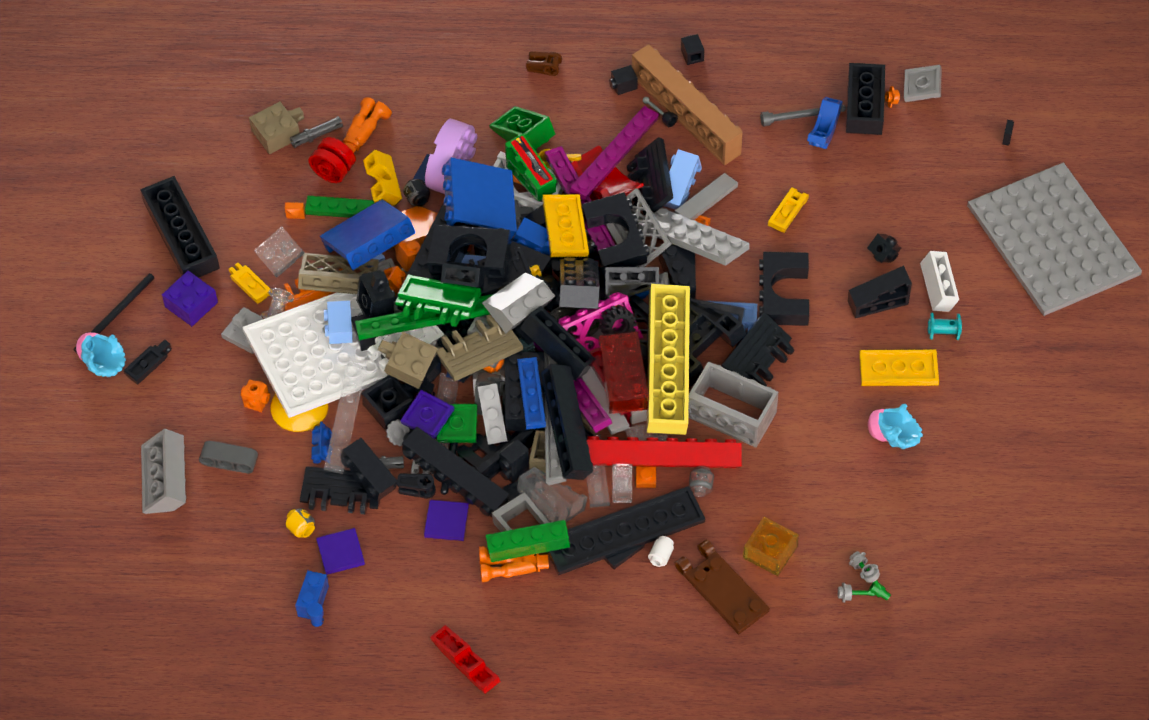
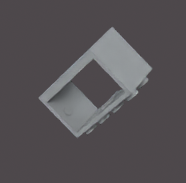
M708 362L689 393L688 418L757 448L777 413L779 392L771 387L761 385L753 379L745 378L735 371L731 372L721 365ZM711 387L763 410L757 420L706 398L704 395L707 389Z

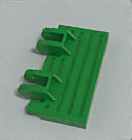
M408 275L398 293L395 305L404 306L405 304L403 309L404 317H409L413 308H416L414 317L418 320L422 317L424 311L440 314L442 308H444L440 315V324H445L449 316L452 315L451 326L456 327L461 318H470L481 296V288L442 283L439 280Z

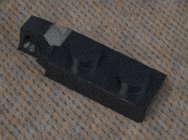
M163 340L158 346H149L124 369V374L138 385L168 357L167 354L172 350L170 343L167 340Z

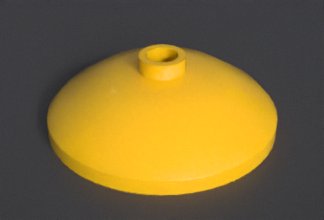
M275 394L271 401L270 409L274 421L281 428L292 432H304L313 429L324 420L329 405L327 403L288 418Z

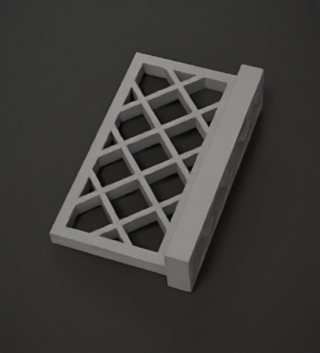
M635 188L626 198H630L632 201L634 197H638L637 206H633V209L636 210L635 214L638 223H644L642 230L644 236L643 244L645 243L646 236L652 237L651 245L648 246L650 255L647 256V263L635 266L645 267L672 244L641 192ZM641 210L646 211L645 220H639ZM615 223L606 224L617 244L622 243L627 238L629 233L623 226ZM649 224H654L655 226L653 234L647 233ZM657 237L662 238L664 241L659 247H655Z

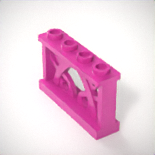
M620 292L613 293L609 296V299L599 300L598 309H579L572 316L560 318L558 323L566 331L569 327L576 325V330L572 333L578 335L576 340L587 351L604 346L609 354L619 349L626 342L643 338L638 326L634 327L636 329L635 333L631 332L633 336L631 338L627 336V341L622 339V343L617 341L614 343L605 335L604 341L601 343L594 337L586 336L594 319H603L601 312L606 309L611 311V306L619 304L633 314L627 295ZM620 318L616 320L612 326V329L616 328L614 330H617L618 328H620L622 326L621 322L623 321V319ZM585 341H593V347L588 348L589 343H585Z

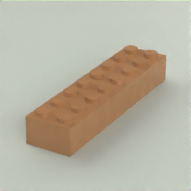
M648 44L632 54V68L638 78V84L667 111L678 116L677 121L723 165L728 164L741 155L743 134L741 128L735 126L727 115L720 112L718 107L711 103L704 93L699 92L692 82L687 81L679 70H676L667 59L665 60L660 55L657 49H653Z

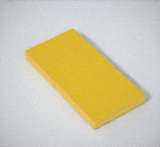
M580 194L543 195L542 201L551 257H588L589 249Z
M936 349L859 351L861 386L939 385Z

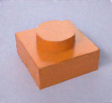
M636 467V488H656V467Z

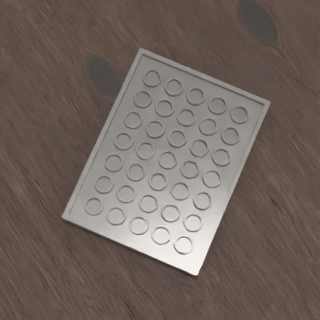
M1064 162L968 201V208L1043 316L1140 276L1142 273L1141 268Z

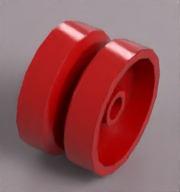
M326 137L323 138L308 161L312 170L319 177L330 183L337 184L341 183L347 171H350L353 167L356 157L353 151L342 141Z

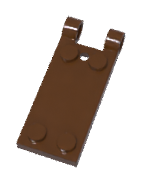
M706 539L697 545V548L707 560L693 569L689 560L682 556L674 562V565L679 573L692 584L739 635L766 615L770 608L715 551L711 542Z

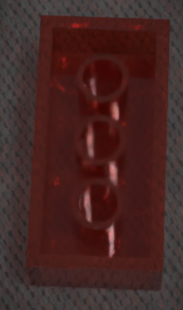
M638 332L599 335V353L609 414L648 410L649 396Z

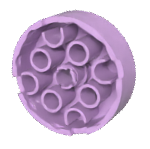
M448 119L444 123L434 142L437 145L434 155L430 154L425 174L426 187L445 194V190H443V165L448 162L450 157L470 161V158L474 157L476 148L473 146L477 140V134L472 125L454 119Z

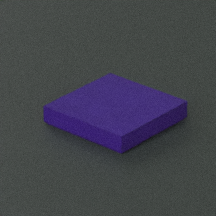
M420 390L400 421L401 424L413 430L419 427L435 439L454 411V406Z
M429 500L424 537L464 541L469 503Z
M355 528L316 538L326 575L365 565Z

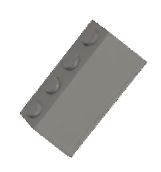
M163 429L141 445L143 513L175 511L186 503L184 435Z

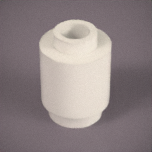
M660 536L659 539L655 540L648 555L650 562L654 566L661 567L667 564L674 549L673 540L666 536Z

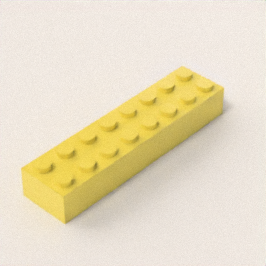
M651 284L649 294L647 433L686 435L690 286Z

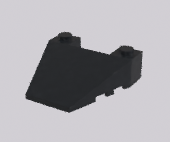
M690 298L689 381L691 386L696 383L704 370L701 362L696 358L714 341L721 337L730 346L734 347L746 336L743 324L729 312L719 311L711 305L706 306Z

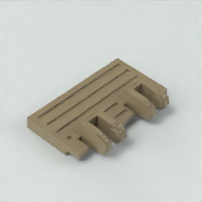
M489 314L486 316V321L491 328L487 329L480 319L475 322L477 329L483 337L476 331L462 338L457 330L452 331V337L457 344L453 345L448 337L444 335L441 337V340L448 353L442 347L437 349L436 354L455 382L522 351V343L512 330L505 334L499 324Z

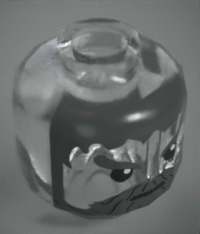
M704 466L696 467V469L690 472L688 486H690L695 496L704 497L713 491L714 473Z

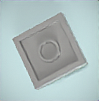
M940 65L905 70V102L941 97L942 68Z
M243 307L221 333L222 338L254 354L243 332V327L265 318Z

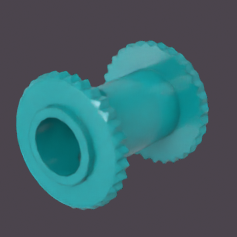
M934 313L930 314L928 334L931 340H933L934 334H956V340L960 339L962 332L960 314L956 315V319H934Z

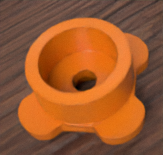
M890 86L889 91L885 93V101L888 102L889 108L892 107V104H898L900 99L899 91L894 90L893 86Z

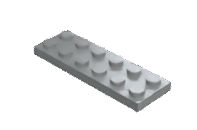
M661 208L653 213L672 244L725 266L749 250V242L671 212L668 209ZM638 223V229L643 230L644 223ZM654 224L648 225L647 233L653 234Z

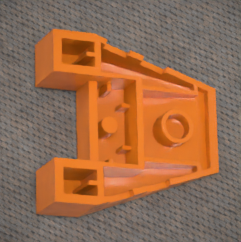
M420 206L401 211L410 218L416 233L393 246L396 251V259L405 272H409L438 214Z

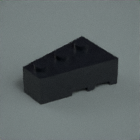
M672 244L659 255L660 264L664 273L668 272L670 285L690 286V298L695 299V253Z
M903 265L850 289L847 301L855 319L909 305L912 282Z
M598 267L599 300L609 299L611 294L617 292L629 297L649 290L651 284H659V267Z

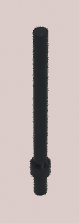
M149 273L91 333L100 334L155 279L154 276Z

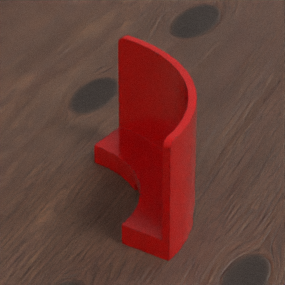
M598 145L581 155V160L570 162L578 177L603 152L601 146ZM615 167L589 197L594 201L623 192L627 196L635 188L639 189L644 184L630 180Z

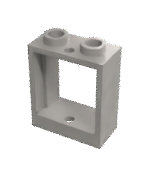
M525 492L492 512L493 523L500 532L512 530L506 522L526 509L529 510L539 524L550 522Z

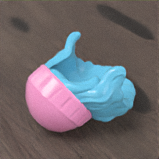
M88 332L81 335L76 344L77 354L86 363L88 370L95 373V375L102 377L115 376L125 366L124 349L114 334L107 337L98 333Z
M902 404L898 408L875 410L869 416L868 430L870 435L879 441L889 442L892 447L905 449L916 446L920 443V438L923 436L921 433L922 428L906 410L907 404Z

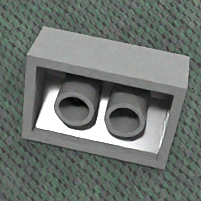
M525 272L482 304L506 334L525 321L528 315L538 307L546 306L555 295L543 280Z

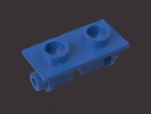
M322 421L320 426H316L312 430V444L317 446L312 447L311 459L316 464L321 463L322 460L330 464L332 431Z

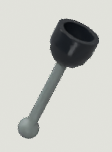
M649 97L643 98L645 104L648 103L662 115V122L667 127L675 125L678 120L676 114L670 111L664 113L650 101Z

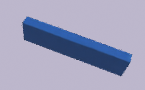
M537 357L517 359L526 430L545 428L546 421Z

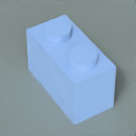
M350 301L327 302V309L324 310V321H328V325H325V337L329 336V344L353 343Z

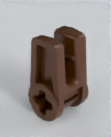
M531 51L529 52L526 69L528 72L556 76L559 73V64L562 62V56L556 52Z

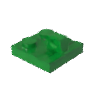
M450 404L454 406V411L437 435V441L439 443H476L477 404Z

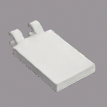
M436 325L404 331L432 346L437 344V340L440 337L444 336V333ZM402 332L375 338L376 344L368 348L370 352L368 357L372 361L376 360L381 354L385 357L384 353L378 351L381 341L384 340L392 343V341L398 342ZM386 357L379 362L382 365L380 370L384 374L385 367L389 361Z

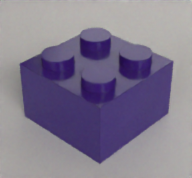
M190 271L183 274L162 294L165 308L191 327L218 303L215 289Z

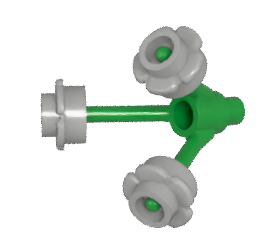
M857 551L853 553L849 558V565L853 566L855 570L861 568L860 577L864 578L866 582L872 583L869 590H852L851 584L842 583V586H838V599H842L843 603L851 601L852 595H876L878 598L882 597L886 601L891 596L885 590L886 588L877 580L880 576L878 566L876 564L865 565L868 562L865 552L860 553Z

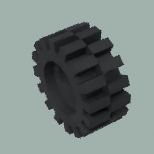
M617 305V308L611 306V311L609 309L605 310L607 312L606 315L602 313L603 319L599 320V323H601L599 328L602 334L610 341L622 343V339L627 341V336L630 338L633 336L631 332L635 333L636 331L634 328L637 326L636 318L625 307ZM622 318V326L617 330H613L614 322Z

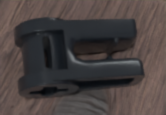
M400 473L398 475L397 486L399 487V494L425 499L432 498L435 495L434 478L430 474Z

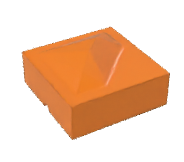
M285 202L286 218L305 219L304 203Z

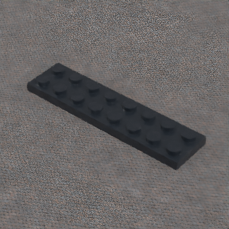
M690 486L567 529L570 548L549 551L548 554L559 576L659 539L660 536H669L705 523L706 519Z

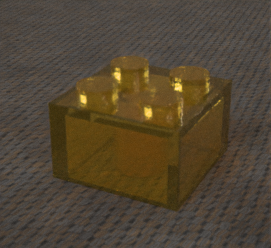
M763 517L744 545L743 558L779 576L798 547L799 534Z

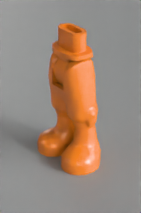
M369 97L362 99L360 103L361 110L353 118L346 137L343 139V143L353 153L359 151L360 147L369 139L372 132L376 129L380 118L387 120L392 115V111L380 101L375 103L374 99Z
M479 546L481 582H488L492 578L500 576L511 578L513 576L540 572V569H549L548 554L538 553L536 555L491 562L487 547ZM492 565H503L501 567H491Z

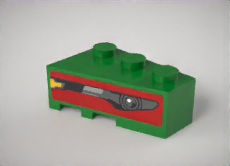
M524 134L505 143L507 169L512 170V174L537 201L542 200L543 195H551L556 192L557 180L546 167Z

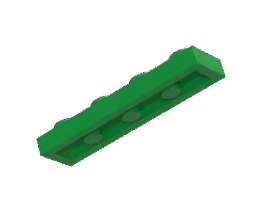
M307 196L305 215L351 218L373 205L374 201Z

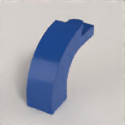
M829 97L822 99L816 124L808 135L807 141H809V145L827 149L833 137L843 101Z

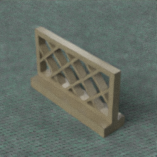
M304 253L301 269H299L298 289L357 294L359 277L362 274L377 271L379 260L371 259L358 268L351 270L346 265L349 264L348 261L342 256ZM307 260H315L316 262L310 263ZM321 265L324 267V268L321 269V270H319L318 268H316V267L321 266ZM366 265H370V266H373V267H370V268L367 269L365 266H366ZM341 267L343 270H341V271H339V272H338L337 270H335V269ZM360 269L362 272L356 273L355 270Z

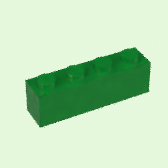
M565 520L486 535L491 562L570 548Z

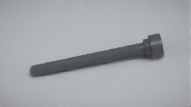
M842 105L840 112L846 111L845 105ZM820 108L779 114L769 113V111L761 112V124L764 127L770 126L774 121L819 115Z

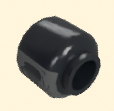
M421 179L409 180L403 189L406 199L413 206H423L429 200L430 191Z

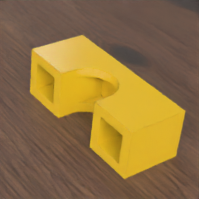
M374 150L363 160L367 175L374 177L378 181L370 188L373 201L376 203L383 199L390 205L395 206L402 199L392 157Z

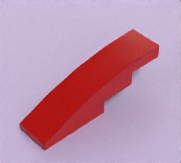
M446 625L430 637L431 641L456 668L484 694L501 682L499 676L490 670L484 660L471 650L470 645Z

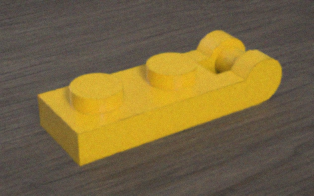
M792 187L769 219L768 226L785 233L802 206L806 204L809 195L804 192L800 193Z

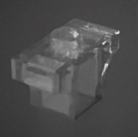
M613 464L612 503H632V464Z

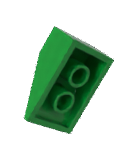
M517 106L511 108L489 125L494 132L507 142L524 134L535 151L556 135L549 116Z

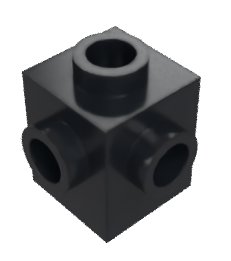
M877 233L867 249L874 254L873 257L878 262L891 263L898 257L901 247L897 244L898 241L894 237Z

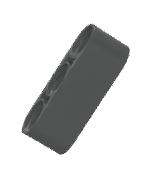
M205 441L199 462L209 467L250 474L254 470L259 454L256 450L247 447Z

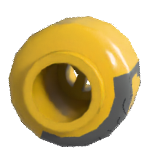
M293 509L287 514L285 524L294 536L306 538L313 533L315 519L305 509Z

